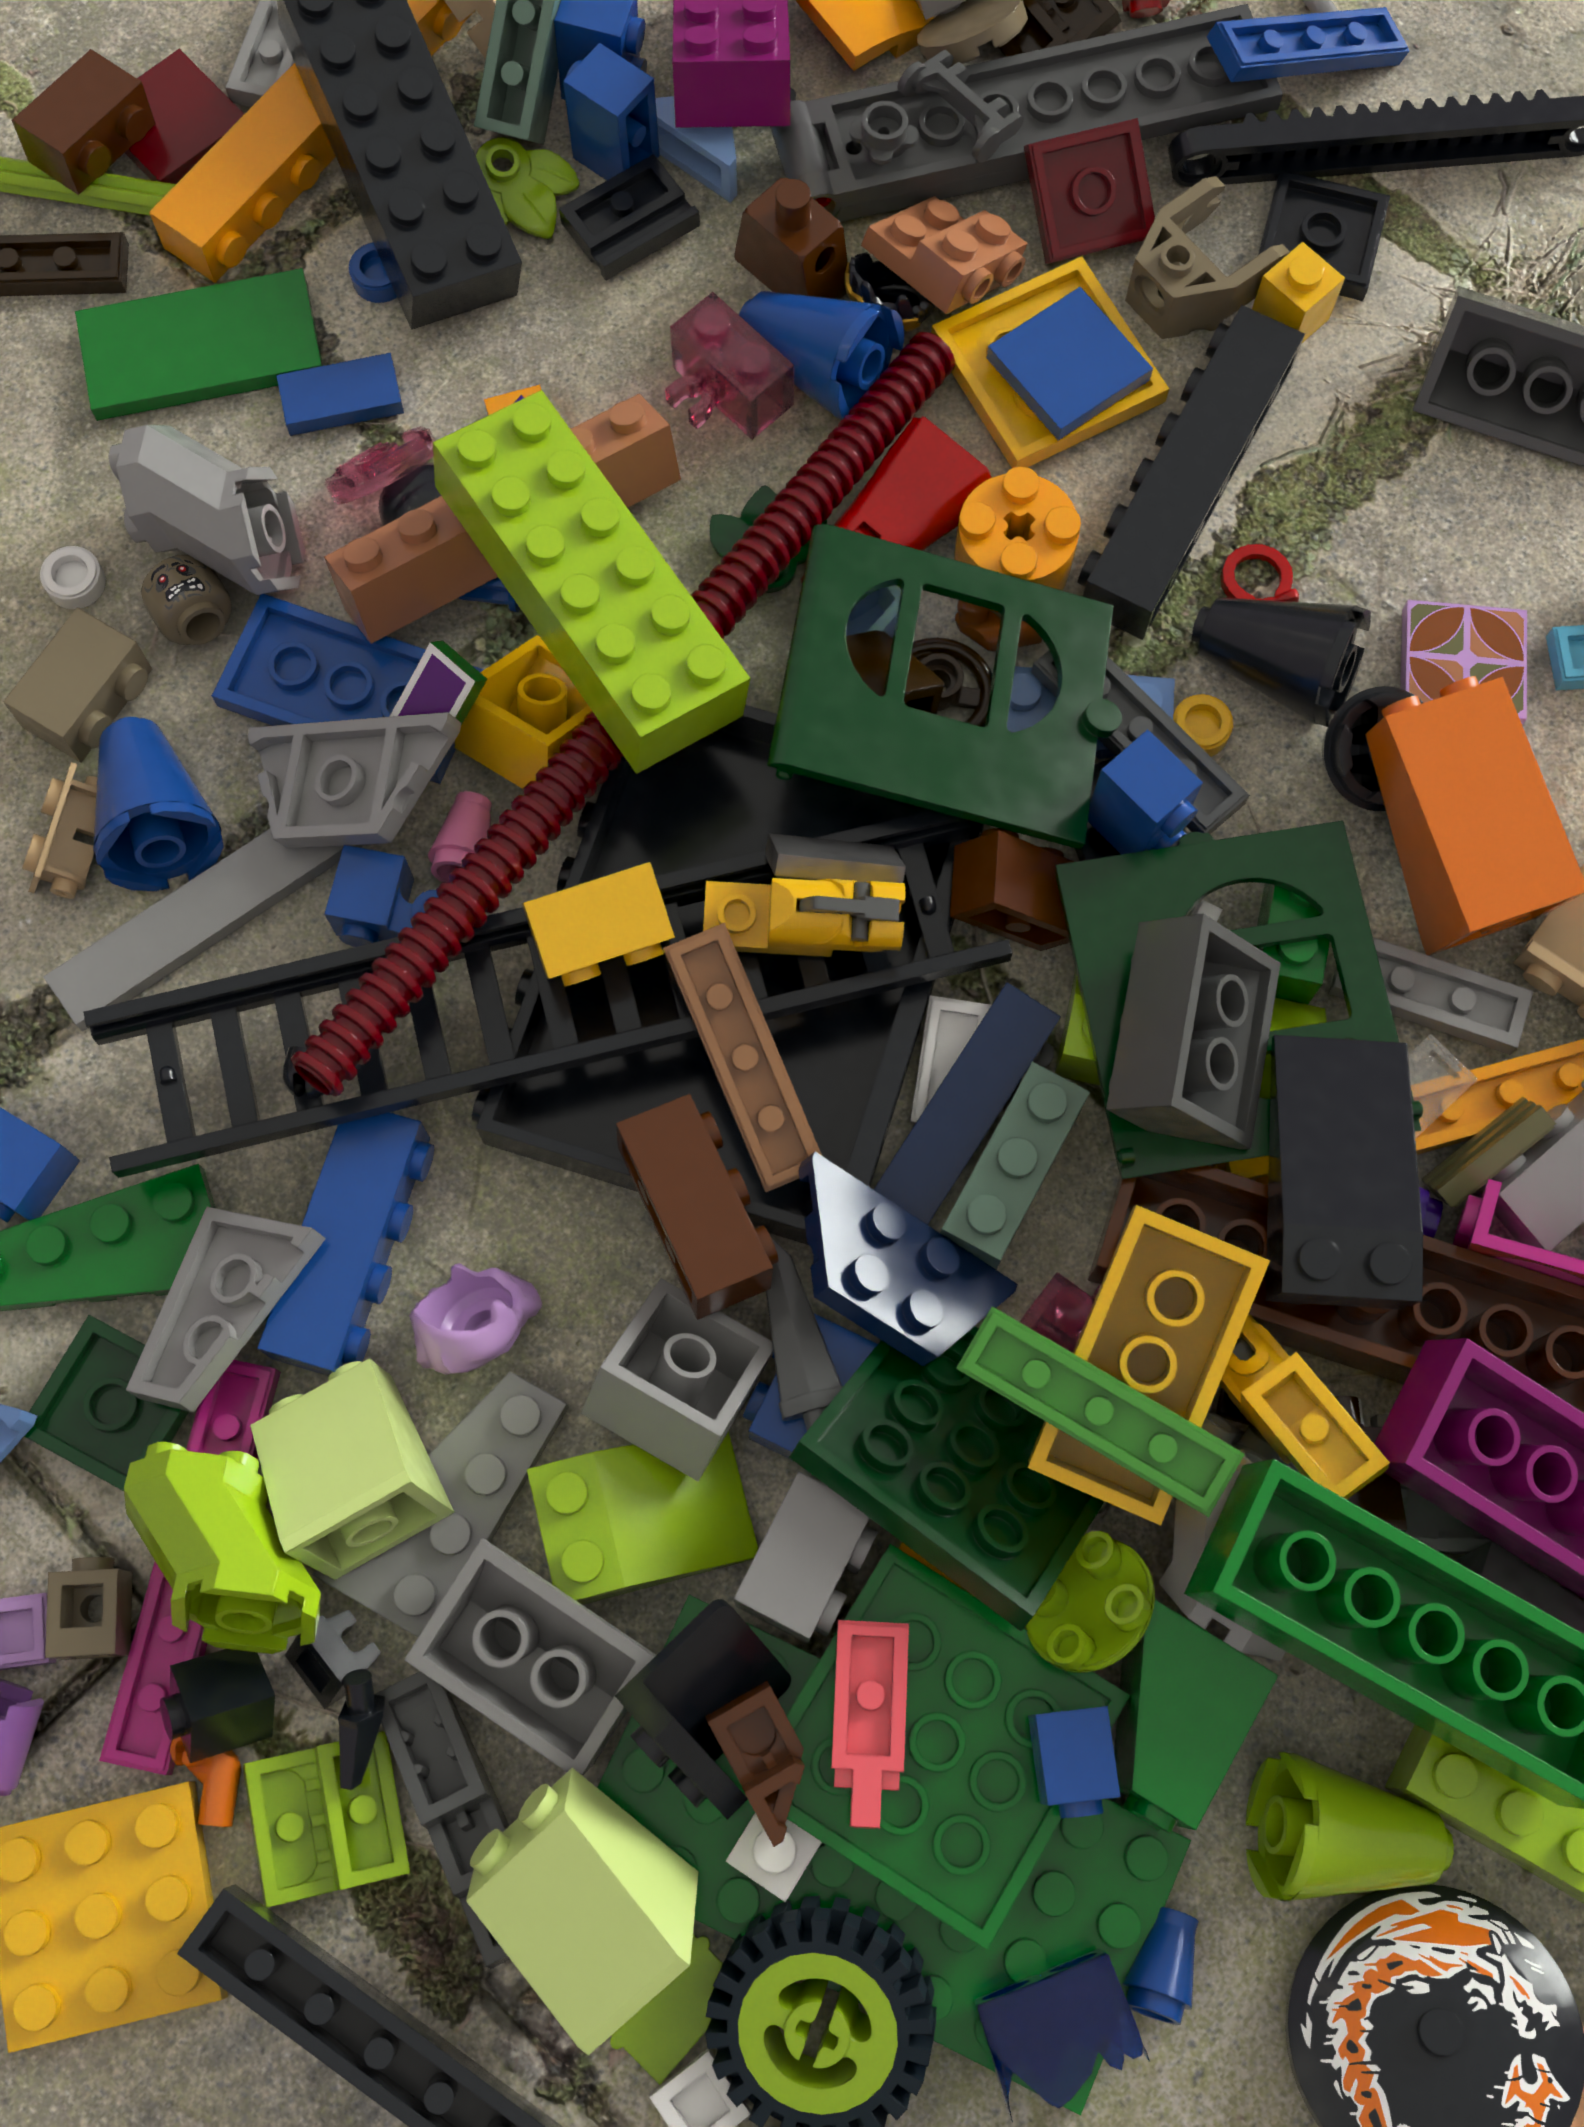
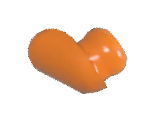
M181 1737L173 1739L170 1746L173 1762L177 1766L185 1765L203 1785L197 1824L232 1827L241 1774L239 1757L233 1750L190 1763Z

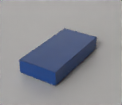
M391 353L276 375L285 423L290 436L404 413Z

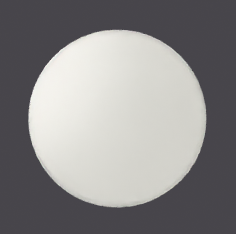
M66 546L55 550L44 560L40 570V580L45 591L54 603L66 609H76L77 607L81 609L93 604L101 596L105 588L106 578L101 565L89 550L82 547Z

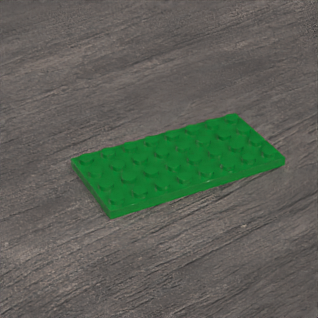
M689 1594L665 1646L709 1604ZM746 1622L791 1676L789 1688L777 1699L787 1715L820 1661V1658ZM631 1715L597 1788L698 1871L694 1919L736 1940L739 1934L741 1936L745 1935L749 1923L761 1913L767 1920L770 1918L775 1905L784 1902L726 1862L727 1857L755 1814V1811L749 1800L728 1820L708 1798L696 1808L668 1777V1774L677 1765L669 1759L659 1768L631 1738L630 1735L640 1727V1724ZM723 1753L715 1762L744 1793L736 1774ZM1102 1799L1103 1814L1061 1818L988 1951L823 1842L820 1844L787 1901H790L792 1910L800 1909L804 1897L820 1895V1908H832L835 1897L851 1900L849 1913L862 1917L866 1906L880 1912L877 1926L884 1931H887L894 1922L905 1933L903 1948L908 1952L916 1946L924 1960L921 1971L922 1977L931 1976L934 1987L932 2007H937L933 2041L1081 2116L1125 2007L1129 1987L1122 1984L1156 1922L1160 1908L1166 1905L1191 1840L1174 1831L1171 1834L1161 1829L1157 1831L1123 1810L1121 1805L1108 1799ZM829 1981L827 1985L828 1988L838 1993L842 1987L832 1981Z

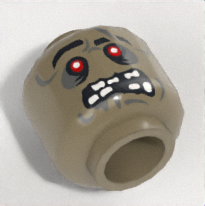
M175 555L162 560L150 570L143 580L141 595L144 606L158 630L171 642L180 645H202L211 642L220 635L229 621L232 604L228 591L213 569L189 555Z

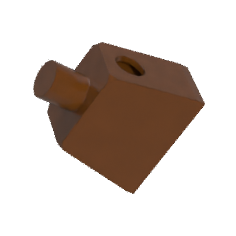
M778 179L749 204L742 213L734 253L735 260L772 292L841 299L847 293L845 288V271L848 263L843 226L836 217L811 197L810 188L805 182L798 179Z

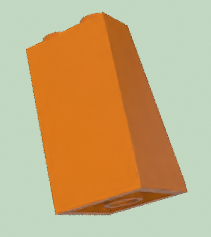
M1476 676L1467 677L1442 688L1439 691L1440 698L1422 704L1418 696L1399 700L1382 709L1381 712L1384 718L1365 734L1421 942L1428 956L1539 918L1584 894V877L1503 677L1479 684Z

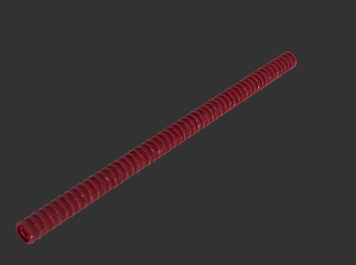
M918 332L911 338L909 344L900 351L899 356L893 359L889 367L880 374L879 379L869 387V391L861 396L859 403H856L849 410L848 415L839 422L838 427L829 433L828 439H825L818 446L817 451L807 459V463L798 469L796 476H793L786 483V487L775 496V501L766 506L764 513L754 520L753 526H750L743 533L742 539L735 542L731 552L722 557L720 564L710 571L709 577H706L699 584L698 590L691 593L692 598L723 641L724 636H728L735 629V623H739L746 616V610H750L757 603V597H761L768 590V585L778 578L779 572L786 569L790 559L797 556L800 548L808 543L811 539L813 527L822 524V522L830 517L832 510L838 507L843 497L852 491L853 485L863 478V474L884 453V449L891 445L894 437L902 432L904 426L913 419L914 414L934 394L935 389L941 386L944 379L952 373L955 367L954 355L950 347L941 338L929 332ZM593 711L584 717L583 725H578L572 731V739H566L560 745V753H554L548 759V767L539 769L536 773V781L527 783L523 788L524 795H518L511 802L512 810L506 809L499 816L500 824H493L486 831L488 839L481 838L474 845L475 853H468L461 860L463 868L456 867L449 874V881L451 883L443 882L436 889L438 898L430 897L423 904L425 913L417 912L410 919L412 928L404 927L397 934L399 943L391 942L384 949L386 958L378 957L371 964L373 973H364L358 979L360 988H351L345 994L346 1005L339 1003L332 1009L334 1019H325L319 1024L318 1028L321 1034L319 1036H309L305 1041L307 1050L305 1052L297 1051L293 1054L291 1060L294 1064V1069L316 1090L325 1095L335 1097L344 1091L341 1082L344 1079L350 1081L357 1075L355 1066L357 1064L364 1065L371 1059L369 1049H378L384 1043L382 1034L392 1033L397 1028L395 1019L397 1017L403 1019L410 1013L408 1003H417L423 997L421 988L431 987L436 982V975L434 973H442L449 967L447 957L455 958L462 951L460 942L467 943L471 941L474 937L473 927L480 928L487 922L486 913H493L500 906L498 898L504 899L512 892L511 883L517 884L521 882L524 878L523 869L529 870L537 863L536 855H542L548 850V840L554 841L561 834L560 826L565 827L573 820V812H579L585 806V798L589 799L597 792V784L601 785L609 778V770L613 771L620 765L621 757L624 756Z

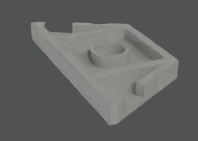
M445 712L249 728V744L259 751L264 772L257 776L261 793L266 797L269 804L267 817L272 838L286 848L392 843L460 733L461 722L450 713Z

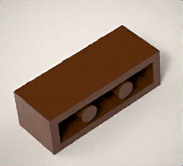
M687 1094L616 1123L619 1152L696 1319L699 1320L771 1289L772 1265L779 1262L775 1245L764 1225L754 1228L744 1208L751 1204L747 1187L737 1168L726 1170L717 1151L723 1148V1140L712 1114L709 1111L700 1114L691 1094Z

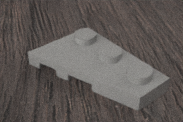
M206 1207L126 1391L141 1400L194 1412L326 1238L310 1227Z

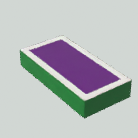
M443 640L430 642L389 717L448 712L460 721L462 725L484 687L487 678Z

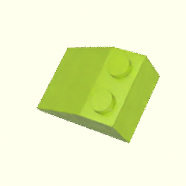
M729 1432L699 1481L634 1444L594 1451L527 1469L552 1584L582 1605L754 1559L758 1551Z

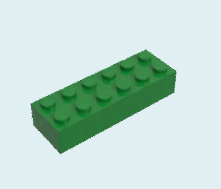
M1274 1458L1243 1465L1184 1594L1555 1804L1584 1809V1634Z

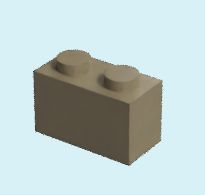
M77 607L3 702L22 728L81 763L91 749L99 747L102 732L112 724L126 703L133 701L142 693L152 667L136 641Z

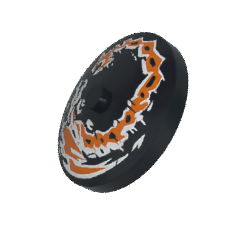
M1430 1884L1374 1891L1354 1900L1332 1916L1313 1937L1296 1967L1286 2006L1285 2031L1287 2051L1298 2090L1307 2109L1319 2127H1570L1572 2125L1584 2087V2033L1578 2007L1562 1971L1548 1950L1532 1932L1502 1908L1466 1891Z

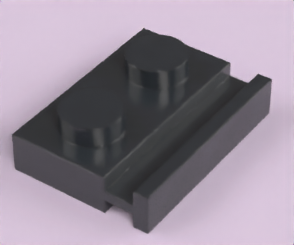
M654 154L559 208L561 224L589 260L595 262L601 269V275L605 280L612 278L700 226L699 210L695 205L691 207L685 199L683 190Z

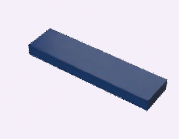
M1386 7L1220 21L1215 23L1206 36L1230 82L1396 66L1410 52Z

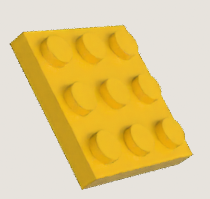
M1082 256L932 325L931 333L941 338L950 347L955 359V367L952 371L953 376L1011 468L1020 466L1028 468L1165 403L1168 396L1169 387ZM1078 287H1081L1151 365L1153 371L1148 382L1058 441L989 362L986 356L990 344Z
M188 1781L0 1827V1993L8 2053L220 2001L228 1997V1992L177 1954L214 1902L202 1825L197 1824L199 1802L195 1781Z

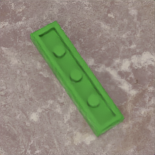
M993 1306L956 1368L1207 1517L1212 1513L1245 1455L1237 1448Z

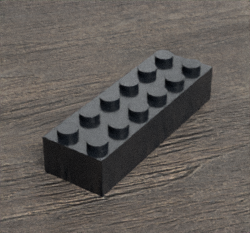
M277 0L279 28L411 330L517 296L522 261L407 0Z

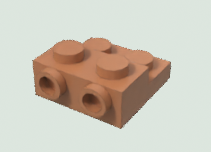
M933 196L868 226L861 246L941 311L948 314L969 302L971 304L977 303L985 294L1000 286L1005 288L1011 285L1024 268L1026 259L1022 255L1028 243L1011 230L1010 225L997 215L990 214L984 210L967 219H963L959 211L952 204Z

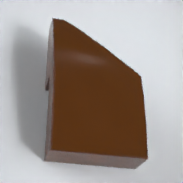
M765 1681L705 1717L773 1847L784 1841L787 1830L786 1820L796 1785L800 1784L805 1767L801 1759L804 1748L768 1681Z

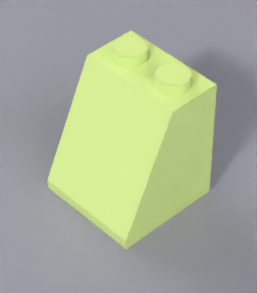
M370 1358L363 1362L355 1361L340 1366L329 1375L328 1382L304 1395H292L278 1401L270 1408L269 1415L250 1425L279 1541L284 1553L334 1580L455 1513L392 1376Z
M571 1768L552 1787L548 1784L539 1786L525 1801L518 1818L503 1832L499 1829L492 1830L475 1849L470 1860V1866L474 1870L466 1902L576 2046L588 2056L690 1966L698 1871L574 1768Z

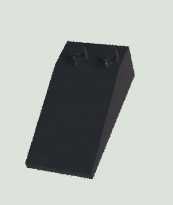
M1274 1035L1272 1037L1266 1259L1270 1260V1263L1266 1270L1265 1301L1398 1310L1422 1302L1423 1225L1407 1043Z

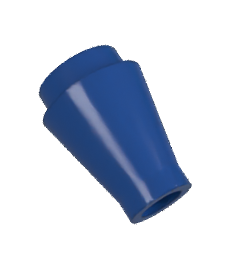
M1160 1908L1156 1922L1122 1984L1129 1987L1125 2007L1161 2022L1181 2025L1184 2009H1192L1195 1934L1199 1922L1196 1918L1174 1909Z

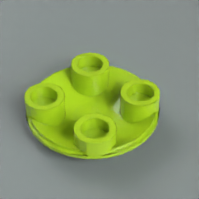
M1103 1531L1086 1533L1035 1615L1026 1625L1030 1642L1039 1655L1057 1668L1077 1673L1092 1672L1106 1668L1126 1656L1144 1635L1153 1614L1155 1588L1147 1564L1134 1549L1123 1542L1113 1539L1108 1533Z

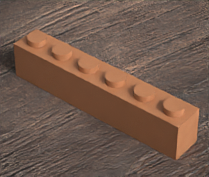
M640 393L570 428L627 508L681 480L670 424ZM442 496L405 513L398 519L324 556L345 611L371 644L498 577Z

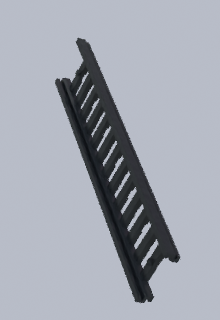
M930 810L816 837L894 847L906 866L904 879L927 959L893 967L888 950L877 952L860 951L866 973L830 982L824 957L795 955L804 988L768 997L756 953L737 952L765 1021L1011 961L1013 952L1009 939L954 951L924 848L970 838L972 832L970 820ZM765 850L656 875L655 878L675 938L660 942L662 950L664 947L686 939L678 907L705 901L706 881L771 885L772 878L777 877L765 856ZM523 907L488 915L487 922L482 927H473L474 937L471 941L467 943L460 942L462 947L460 954L455 958L447 957L449 962L466 959L490 1065L452 1074L433 985L429 988L422 987L423 997L417 1003L409 1002L425 1075L424 1081L389 1089L380 1048H370L371 1059L364 1065L357 1064L355 1066L361 1096L325 1104L323 1096L319 1099H308L305 1092L301 1097L294 1096L296 1112L260 1120L239 1012L275 1004L285 1056L289 1047L298 1046L306 1048L305 1041L311 1035L303 997L339 988L341 1002L346 1005L345 994L351 988H360L358 979L364 973H373L371 964L378 957L386 958L384 949L391 942L399 943L398 937L83 1012L86 1027L90 1028L91 1036L98 1045L147 1034L167 1143L109 1157L111 1171L118 1178L699 1037V1034L665 953L663 956L679 1019L642 1028L627 966L623 955L599 962L617 1034L579 1043L566 988L564 987L561 975L550 979L546 977ZM528 943L553 1049L516 1058L491 952ZM211 1019L232 1127L196 1136L184 1079V1069L176 1027Z

